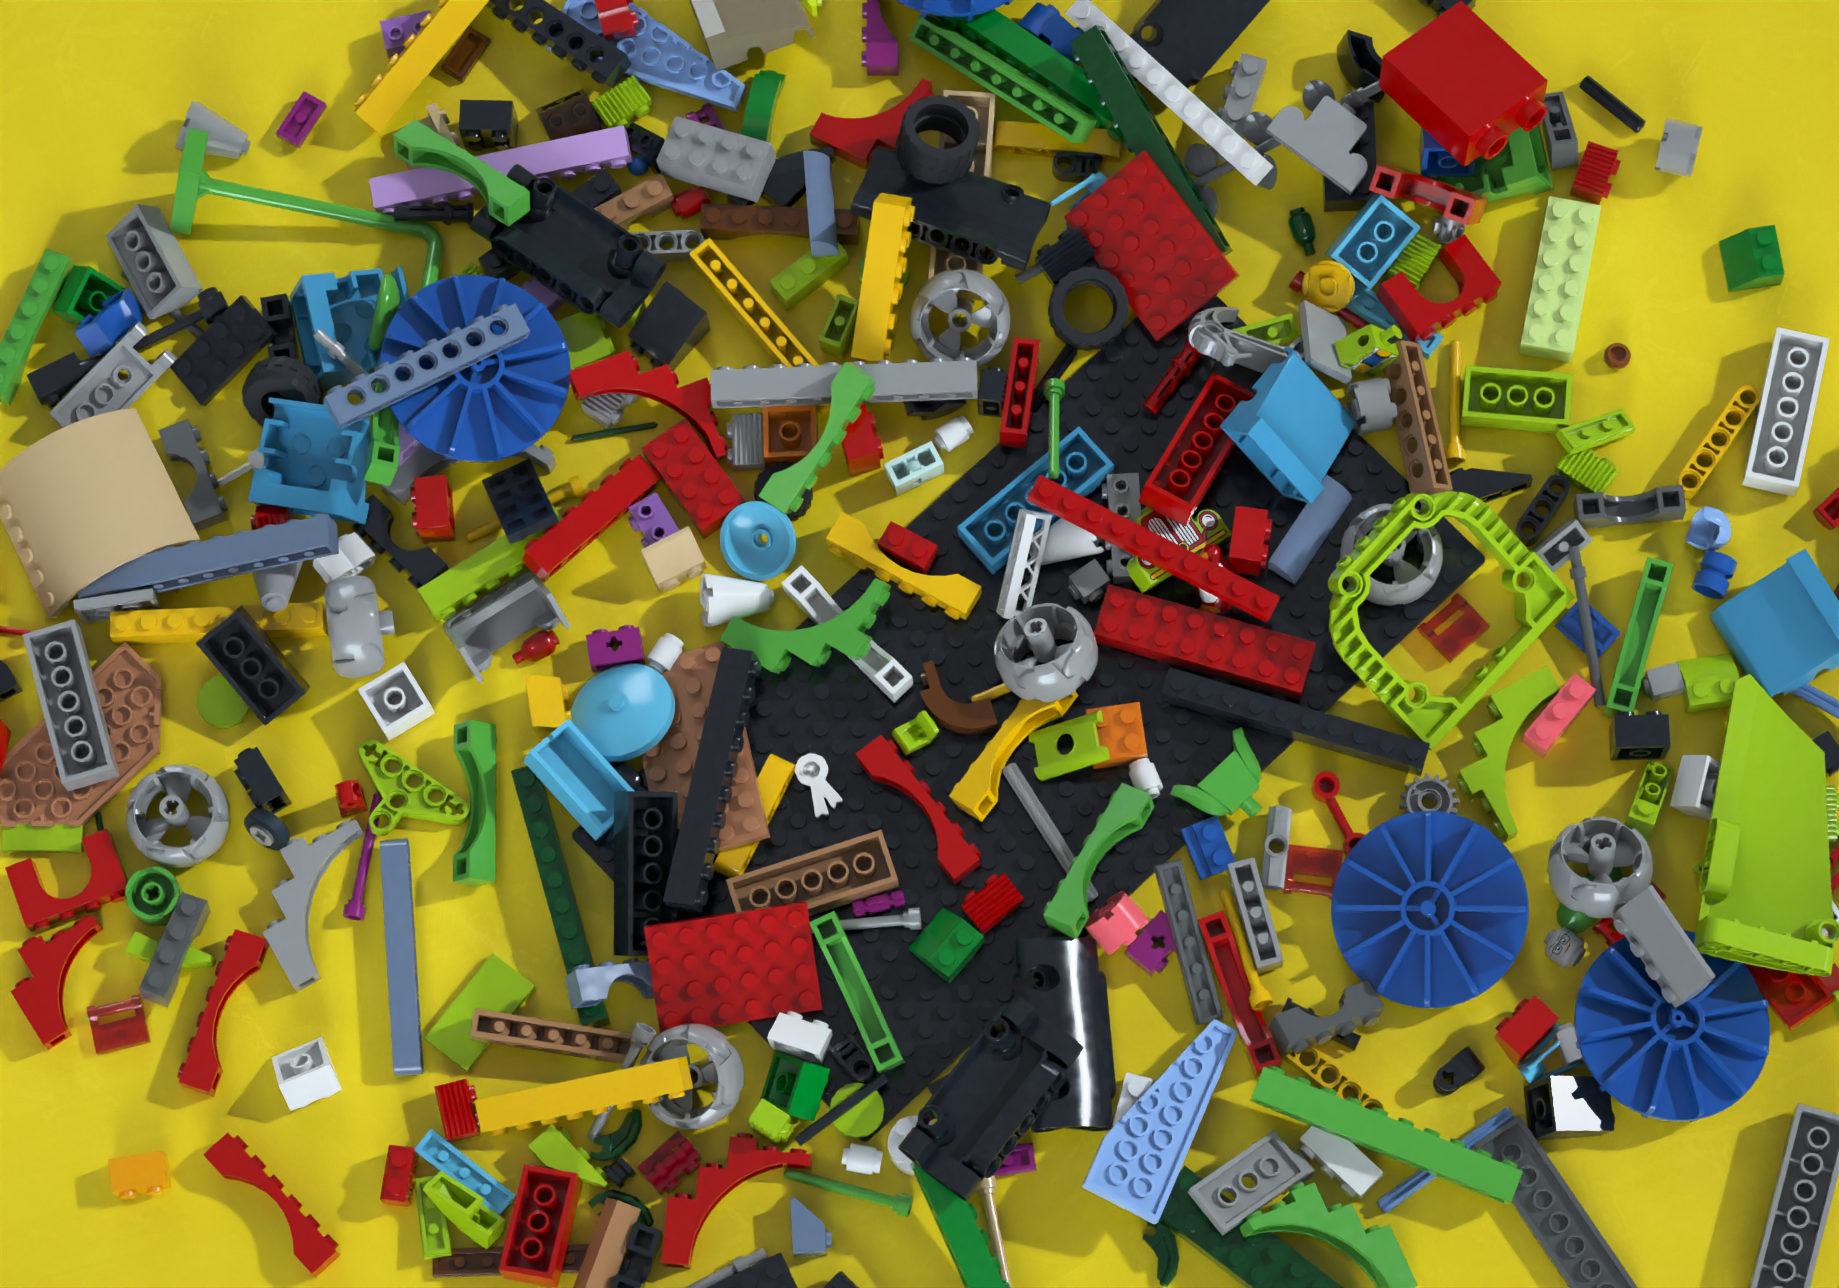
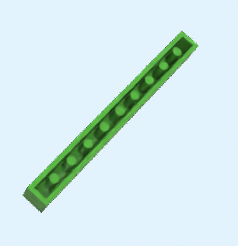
M1270 1065L1269 1069L1263 1067L1250 1098L1251 1102L1506 1205L1512 1202L1523 1171L1517 1169L1518 1165L1505 1159H1502V1162L1491 1159L1492 1154L1481 1149H1476L1474 1152L1465 1148L1466 1144L1453 1138L1447 1141L1439 1138L1440 1133L1429 1128H1424V1131L1413 1127L1414 1123L1407 1119L1399 1117L1397 1121L1387 1117L1388 1112L1380 1108L1373 1107L1370 1110L1362 1107L1363 1102L1355 1098L1347 1097L1345 1100L1336 1096L1337 1092L1328 1087L1321 1086V1089L1310 1086L1311 1081L1300 1076H1295V1079L1284 1075L1285 1071L1278 1067Z

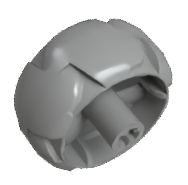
M957 269L941 272L922 285L911 307L909 325L913 341L928 360L941 358L945 361H956L957 358L968 357L971 360H976L977 368L994 359L1007 341L1011 314L1007 298L993 280L973 270ZM959 290L974 292L985 301V307L974 312L972 303L964 298L957 299L955 293H959ZM932 304L949 314L948 323L950 327L937 339L936 334L931 331L928 321ZM957 313H963V314H965L966 316H965V317H961V314H960L959 316H957L956 314H957ZM971 323L990 328L987 337L980 344L969 349L966 346H962L961 350H959L961 343L960 332L966 331L971 326Z
M1383 503L1367 508L1351 521L1342 539L1340 559L1345 555L1351 554L1355 549V543L1373 529V524L1379 518L1385 517L1392 510L1390 508L1392 504ZM1434 525L1425 529L1414 528L1395 548V551H1392L1383 563L1387 566H1393L1395 581H1392V584H1385L1376 581L1370 576L1371 586L1369 594L1365 598L1366 600L1385 606L1404 605L1419 599L1431 589L1436 582L1443 561L1442 539ZM1415 535H1417V542L1422 544L1424 550V560L1420 570L1403 560L1405 546Z
M344 576L331 580L324 590L334 670L340 676L347 678L371 676L379 672L385 664L382 635L395 634L392 610L378 611L375 583L366 576Z
M1054 603L1030 606L1016 617L1008 620L998 633L995 641V664L1001 679L1015 695L1025 700L1037 699L1042 702H1051L1065 698L1074 693L1084 681H1088L1097 666L1098 646L1091 625L1080 612L1070 606L1066 609ZM1063 639L1067 641L1073 640L1074 642L1057 647L1054 640ZM1031 650L1033 651L1034 657L1021 661L1026 653ZM1037 661L1042 662V663H1046V664H1042V665H1037V666H1035L1036 663H1037Z
M168 765L161 767L156 772L149 773L135 786L127 803L126 826L133 843L149 860L169 868L191 867L203 862L208 856L213 855L223 844L230 827V805L223 789L211 775L190 765ZM191 787L195 791L202 793L209 804L208 814L210 818L191 816L189 809L185 805L191 792ZM160 792L163 794L167 793L168 796L163 798L159 805L160 813L164 818L149 820L146 814L151 801ZM177 809L178 812L173 815L172 812ZM169 826L174 828L186 826L194 838L189 840V845L182 847H170L158 841Z
M1609 817L1585 818L1579 824H1570L1565 827L1553 842L1549 852L1547 868L1549 883L1555 896L1567 908L1586 913L1588 917L1612 918L1618 909L1651 885L1653 874L1652 853L1645 838L1635 828L1631 830L1621 821ZM1568 862L1588 864L1589 873L1595 877L1593 882L1575 874L1568 867ZM1630 866L1633 869L1631 876L1621 878L1618 882L1613 883L1609 877L1613 867Z
M684 1024L663 1031L648 1045V1050L642 1058L640 1065L687 1056L693 1089L709 1083L718 1085V1089L712 1094L714 1100L709 1105L697 1109H692V1089L685 1090V1096L669 1099L668 1094L659 1096V1102L649 1103L650 1111L658 1119L679 1129H701L721 1121L734 1109L740 1098V1090L744 1085V1066L739 1052L727 1042V1037L723 1033L703 1024ZM686 1044L700 1046L709 1054L707 1056L708 1059L690 1064Z

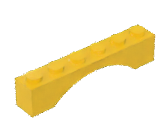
M844 512L840 513L826 537L827 546L835 555L839 557L845 555L851 558L852 563L861 569L870 568L875 571V575L886 582H889V580L899 584L898 587L908 594L914 592L920 595L923 602L932 607L938 605L944 608V612L954 619L958 620L960 617L967 620L982 594L980 585L959 574L929 576L900 567L887 558L876 546L869 535L865 523Z
M1076 691L1065 698L1051 702H1042L1037 699H1021L1010 717L1003 722L994 738L986 744L984 751L970 765L969 770L961 781L954 786L949 797L956 806L982 822L998 802V788L1002 770L1015 748L1024 738L1040 726L1062 717L1078 697Z

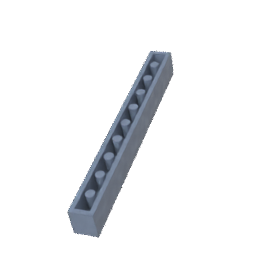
M315 514L308 519H292L285 524L265 525L261 529L252 531L242 530L230 536H214L211 540L202 542L191 541L179 547H164L161 551L147 553L104 574L78 592V598L85 599L153 588L155 593L339 554L337 524L328 514Z

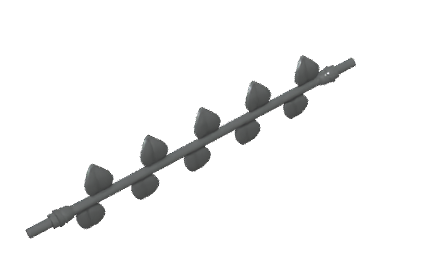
M1312 80L1307 82L1302 98L1305 107L1313 112L1324 96H1329L1335 100V95L1327 83ZM1379 80L1365 88H1354L1337 103L1341 106L1343 103H1346L1353 109L1363 106V103L1367 102L1370 96L1382 91L1379 87ZM1251 112L1244 123V135L1247 140L1257 145L1253 148L1274 166L1257 186L1271 190L1277 180V167L1272 157L1264 153L1281 145V143L1266 133V129L1271 124L1272 119L1264 113ZM1199 143L1191 144L1185 155V167L1191 174L1197 176L1192 181L1215 219L1218 209L1217 196L1212 188L1204 185L1236 168L1228 161L1216 167V156L1208 146ZM1066 222L1067 229L1070 228L1072 231H1074L1068 224V222ZM1095 258L1091 260L1089 263H1087L1085 266H1083L1086 268L1096 267L1100 269V265L1095 260ZM1035 264L1025 269L1024 272L1016 274L1015 277L1018 283L1021 284L1042 272Z

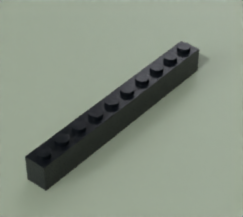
M722 647L663 902L670 910L701 914L702 907L708 901V881L714 875L713 860L715 854H718L720 849L719 834L726 823V804L731 801L732 788L730 786L732 778L736 777L738 771V763L736 761L738 752L742 751L744 745L742 735L744 727H747L749 723V705L755 698V679L761 672V662L751 650Z
M1170 667L1161 695V701L1420 777L1430 743Z

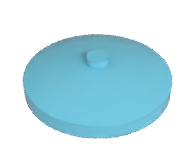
M634 663L616 665L598 673L582 687L572 705L571 722L607 761L616 762L633 759L652 749L667 733L675 713L674 694L665 678L655 669Z

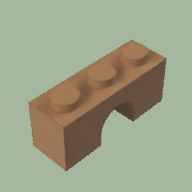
M660 173L594 209L628 231L630 230V223L637 217L647 213L655 217L672 208L670 203L674 201V197Z

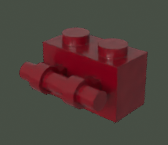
M677 1131L642 1162L637 1169L662 1196L665 1192L667 1194L673 1192L680 1185L678 1180L685 1174L688 1176L693 1174L699 1168V1161L702 1158L690 1141Z

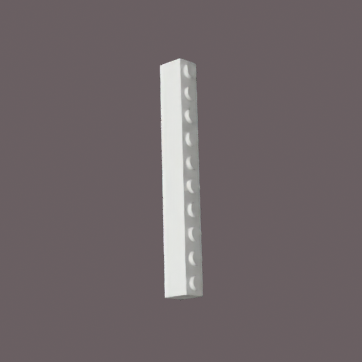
M1076 0L1066 11L1065 14L1085 32L1095 25L1104 27L1128 71L1255 186L1274 167L1090 0Z

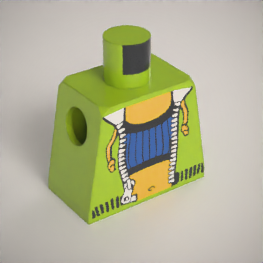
M1372 324L1351 333L1334 343L1340 365L1373 378L1398 357L1399 352L1396 342L1402 338V333L1396 325H1392L1384 330Z

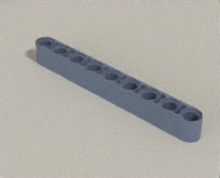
M408 838L380 841L393 1069L395 1076L423 1074V1052L410 846Z

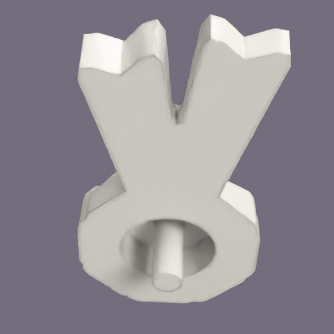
M809 753L798 759L795 774L801 784L811 787L815 817L819 818L821 815L828 816L829 812L824 798L827 799L832 809H835L837 803H842L843 800L826 781L828 765L825 759L814 753Z

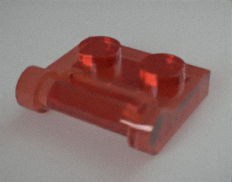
M1457 593L1451 598V602L1427 623L1423 622L1417 629L1451 663L1489 630L1490 625ZM1458 609L1461 610L1464 614L1439 636L1434 632L1436 628Z
M1289 844L1283 893L1291 894L1292 892L1329 896V899H1332L1334 884L1342 866L1343 851ZM1294 874L1332 879L1331 886L1296 882L1293 881Z
M140 994L133 995L132 999L99 1007L92 1005L87 1007L95 1050L98 1055L151 1042L143 1000ZM132 1009L135 1010L136 1016L100 1025V1017Z

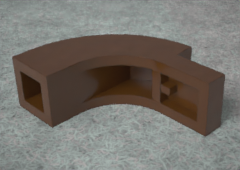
M934 662L923 663L924 672L919 674L923 688L929 687V689L920 691V696L926 711L938 724L950 731L965 735H979L998 730V723L990 698L969 704L953 701L941 688Z

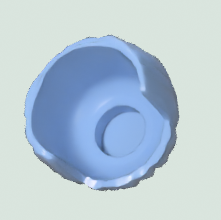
M1704 506L1693 516L1685 540L1690 545L1701 550H1718L1730 540V521L1721 510Z

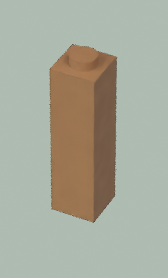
M606 1197L573 1288H611L641 1209Z

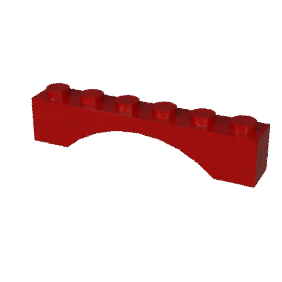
M882 735L878 736L855 754L856 760L873 781L901 790L923 809L936 834L938 864L951 881L957 884L981 866L979 859L981 856L980 851L972 842L968 844L962 836L965 833L956 821L953 823L949 821L946 817L948 811L939 800L935 803L929 794L932 791L923 780L918 782L913 775L915 770L907 759L902 761L896 754L899 750L890 738L885 740Z
M1224 911L1198 919L1205 949L1255 1078L1259 1077L1263 1067L1269 1069V1066L1272 1065L1281 1069L1282 1060L1261 1011L1253 1010L1249 1001L1251 987Z
M237 929L234 930L232 936H228L224 950L227 951L224 960L219 961L215 970L216 982L214 986L209 987L206 994V1001L208 1002L204 1012H200L196 1022V1027L199 1028L196 1036L191 1037L187 1046L188 1058L186 1063L182 1062L178 1070L177 1077L180 1078L179 1083L183 1087L214 1097L223 1073L217 1049V1031L221 1014L228 999L237 987L249 976L261 969L269 947V943L265 938Z
M226 1133L203 1155L225 1179L237 1180L253 1185L266 1192L276 1201L289 1223L293 1238L294 1255L317 1277L340 1256L335 1250L339 1245L329 1234L324 1237L317 1230L321 1225L311 1214L307 1217L302 1214L299 1209L303 1205L293 1194L287 1197L281 1191L284 1187L283 1183L274 1174L269 1177L263 1171L267 1166L256 1154L252 1158L245 1150L249 1146L239 1135L233 1138L229 1133Z

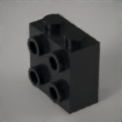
M257 747L253 749L247 748L238 754V758L234 760L238 768L234 772L245 790L251 789L247 794L256 808H262L276 814L292 804Z

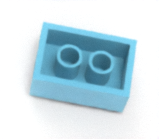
M1374 193L1325 254L1333 261L1343 264L1356 280L1371 289L1421 227L1383 195Z

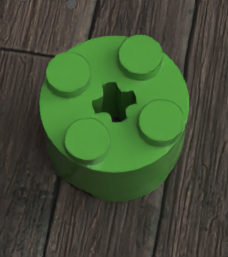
M154 866L144 870L141 869L131 876L126 885L125 896L130 910L140 921L147 925L162 927L168 924L180 895L184 891L180 883L168 870ZM152 894H159V897L157 899L154 898L152 900L150 898Z

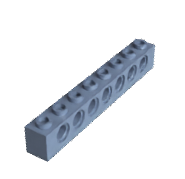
M507 304L501 305L493 310L494 314L489 317L479 316L469 322L470 326L462 330L460 327L454 328L446 333L447 337L439 341L436 338L429 340L422 345L423 349L415 353L413 350H409L398 357L399 360L392 364H389V362L380 364L374 369L375 372L368 376L365 373L360 374L350 380L351 384L343 388L341 385H338L328 390L323 403L338 431L527 339L530 329L517 305L513 304L509 307ZM492 325H499L503 328L504 333L495 335L491 332L490 327ZM474 336L479 339L480 345L470 346L466 339ZM452 348L457 356L448 358L443 354V349ZM423 359L429 360L433 364V368L425 370L420 367L419 361ZM404 371L409 375V379L407 381H399L395 373ZM373 383H381L386 390L382 393H376L372 390L371 385ZM351 394H356L361 398L362 402L353 405L348 401L347 397Z

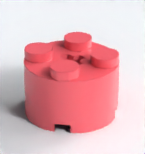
M1120 891L1105 901L1107 904L1101 909L1099 907L1095 909L1085 924L1087 931L1108 955L1114 953L1122 943L1124 946L1132 943L1137 938L1135 932L1143 928L1150 921L1125 891Z

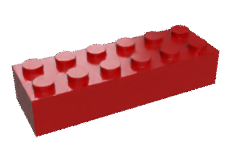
M1213 372L1146 481L1138 502L1186 527L1235 446V442L1225 433L1220 425L1240 401L1247 402L1254 398L1256 394Z

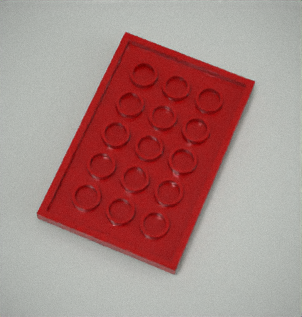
M1142 151L1064 216L1073 230L1079 228L1087 241H1089L1096 251L1094 258L1101 268L1115 276L1119 283L1123 285L1128 297V304L1156 341L1162 340L1240 276L1147 151Z
M803 901L644 926L659 1032L662 1033L667 1029L691 1023L714 1027L777 1017L779 1013L787 1014V1011L804 1013L822 1010L807 902Z

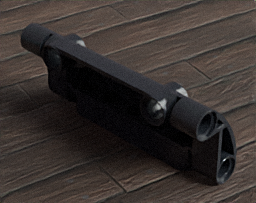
M1156 0L1135 24L1129 36L1188 89L1190 86L1196 85L1270 0ZM1151 26L1153 30L1152 35L1147 39H1143L1141 35L1143 28Z
M514 165L508 172L507 177L530 191V211L508 227L489 215L486 204L472 219L470 229L489 241L496 254L583 313L588 315L595 313L617 329H620L651 293L667 264L649 251H644V248L641 247L642 243L637 236L632 235L556 184L552 179L546 177L538 178L521 165Z
M1043 937L1018 940L1015 942L1017 967L1021 969H1018L1017 973L1013 976L1014 996L1017 995L1033 1006L1038 1016L1076 1039L1084 1048L1067 1070V1078L1062 1087L1032 1124L1031 1131L1043 1133L1063 1128L1095 1132L1111 1130L1113 1127L1111 1100L1116 1093L1107 984L1104 973L1099 970L1097 941L1093 938L1078 937L1077 939L1072 937Z
M1015 995L1000 1014V1018H995L987 1023L980 1035L925 1106L919 1111L916 1126L907 1134L898 1146V1149L935 1181L962 1200L967 1201L985 1177L990 1178L996 1173L1062 1087L1067 1078V1070L1082 1052L1083 1046L1076 1039L1038 1016L1030 1003ZM1005 1032L1002 1037L995 1038L999 1033ZM938 1119L935 1124L928 1125L931 1120Z

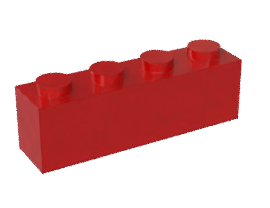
M1017 337L1013 339L1000 426V446L1026 449L1040 355V340Z

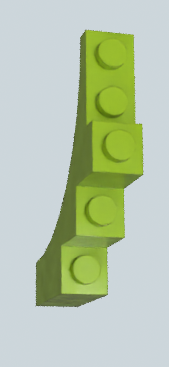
M1548 666L1490 695L1487 708L1492 718H1498V721L1475 732L1474 742H1472L1475 753L1478 757L1483 756V759L1459 770V780L1456 781L1463 795L1467 794L1470 800L1481 796L1479 802L1486 814L1490 812L1494 819L1492 825L1499 837L1503 836L1506 842L1515 838L1518 832L1509 812L1505 793L1507 756L1515 736L1526 720L1541 706L1552 700L1560 691V687Z

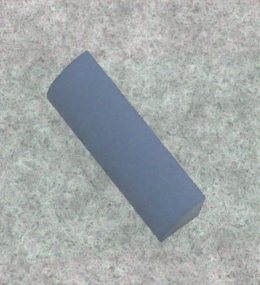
M803 151L812 257L839 255L831 160L821 152Z
M1328 475L1321 482L1324 489L1312 504H1306L1268 562V569L1294 585L1352 500L1351 494Z

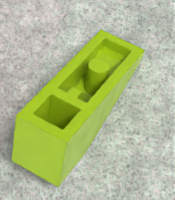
M1293 313L1233 329V331L1276 345L1295 340L1299 337Z

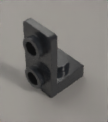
M631 123L626 128L630 150L642 156L655 174H660L661 171L656 160L664 144V138L635 123Z

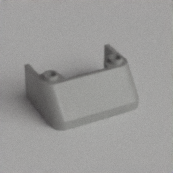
M528 571L448 619L443 624V629L471 673L480 683L484 680L479 672H483L490 667V662L493 660L491 653L535 626L538 629L551 630L558 625L559 621L566 629L571 626L552 593L533 571Z

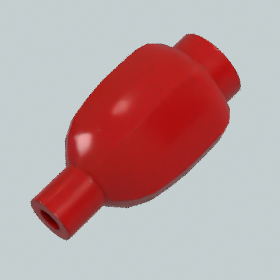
M553 629L550 631L540 630L528 637L523 642L521 650L513 654L512 657L516 664L524 660L536 662L552 654L556 649V645L560 644V641Z

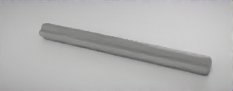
M1016 763L1008 764L1002 770L1004 776L1066 874H1068L1071 862L1075 856ZM1091 881L1088 888L1087 903L1093 901L1098 896V892Z

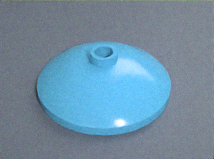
M749 501L735 507L726 516L720 530V547L727 564L737 574L751 580H768L781 574L790 565L796 550V535L794 527L786 514L768 502ZM762 534H765L767 536V542H764L762 540Z

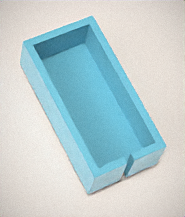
M569 719L555 729L549 737H546L529 751L523 760L595 841L614 826V792L634 791Z

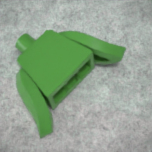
M1242 727L1232 732L1234 751L1197 785V788L1188 785H1174L1169 795L1181 798L1199 810L1211 815L1223 816L1228 814L1231 816L1241 808L1250 818L1254 817L1262 809V806L1252 797L1260 787L1261 768L1244 736Z

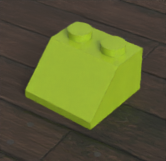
M1730 653L1677 661L1685 685L1682 695L1686 714L1730 708L1734 681L1740 679Z

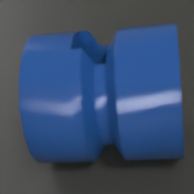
M1705 551L1700 563L1702 570L1697 571L1691 587L1703 596L1712 599H1724L1729 587L1727 579H1732L1738 563L1730 556L1721 552Z

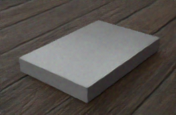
M1304 300L1299 304V314L1306 365L1347 384L1352 379L1351 369L1340 365L1334 345L1336 341L1347 336L1345 320Z
M153 588L73 600L74 610L84 623L110 620V612L163 609L162 601Z

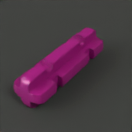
M902 891L891 892L889 896L883 894L866 898L864 902L862 900L853 901L852 910L855 917L866 915V912L872 914L889 910L891 906L895 908L905 905V899Z

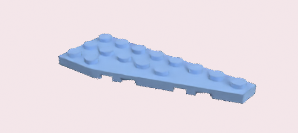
M566 0L562 12L605 40L595 0ZM630 3L631 12L636 11L639 26L635 27L637 35L609 42L626 53L632 64L624 76L631 77L635 75L639 81L738 112L747 91L746 85L724 69L716 71L714 63L707 56L692 48L688 42L661 22H657L642 8H638L633 3ZM563 31L555 33L553 37L560 36ZM583 44L576 45L573 50L580 49ZM546 46L547 50H548L549 52H552V51H551L552 48H550L549 46ZM603 57L596 58L593 63L600 62Z
M1215 1019L1211 1021L1102 1138L1081 1187L1154 1225L1158 1223L1238 1031Z

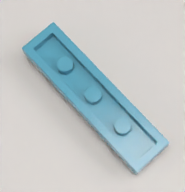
M1355 280L1354 295L1345 307L1381 329L1386 330L1390 326L1396 325L1402 333L1400 340L1410 341L1378 299L1376 293ZM1436 332L1430 339L1424 342L1422 340L1417 341L1420 343L1424 358L1427 360L1442 342L1444 336Z
M433 1129L429 1130L414 1149L417 1154L436 1169L441 1170L483 1197L484 1206L500 1216L516 1199L515 1194Z

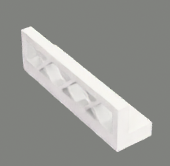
M1019 509L996 610L1003 618L1011 619L1023 612L1016 610L1020 593L1025 600L1023 610L1032 605L1052 518L1051 514ZM1036 518L1043 519L1041 530L1033 534ZM1033 542L1037 548L1036 554L1027 560L1030 544ZM1027 568L1031 574L1030 580L1021 586L1024 570Z

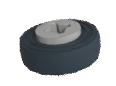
M254 808L244 819V825L248 833L258 843L268 849L280 850L290 839V833L285 824L268 810Z

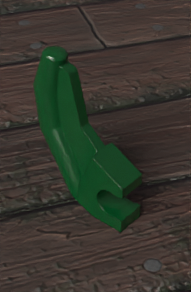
M633 1109L632 1112H628L619 1130L611 1134L595 1137L593 1142L602 1145L603 1149L600 1153L591 1151L590 1157L600 1161L614 1160L617 1154L622 1156L638 1138L642 1128L641 1111Z
M613 1189L597 1194L588 1202L590 1207L593 1208L598 1203L604 1205L606 1197L619 1200L641 1209L637 1219L638 1223L649 1227L654 1223L649 1208L636 1196Z
M1148 1222L1147 1226L1153 1227L1156 1233L1153 1236L1144 1234L1143 1240L1158 1257L1157 1279L1160 1281L1159 1284L1167 1287L1177 1274L1180 1258L1175 1235L1159 1222L1155 1225Z

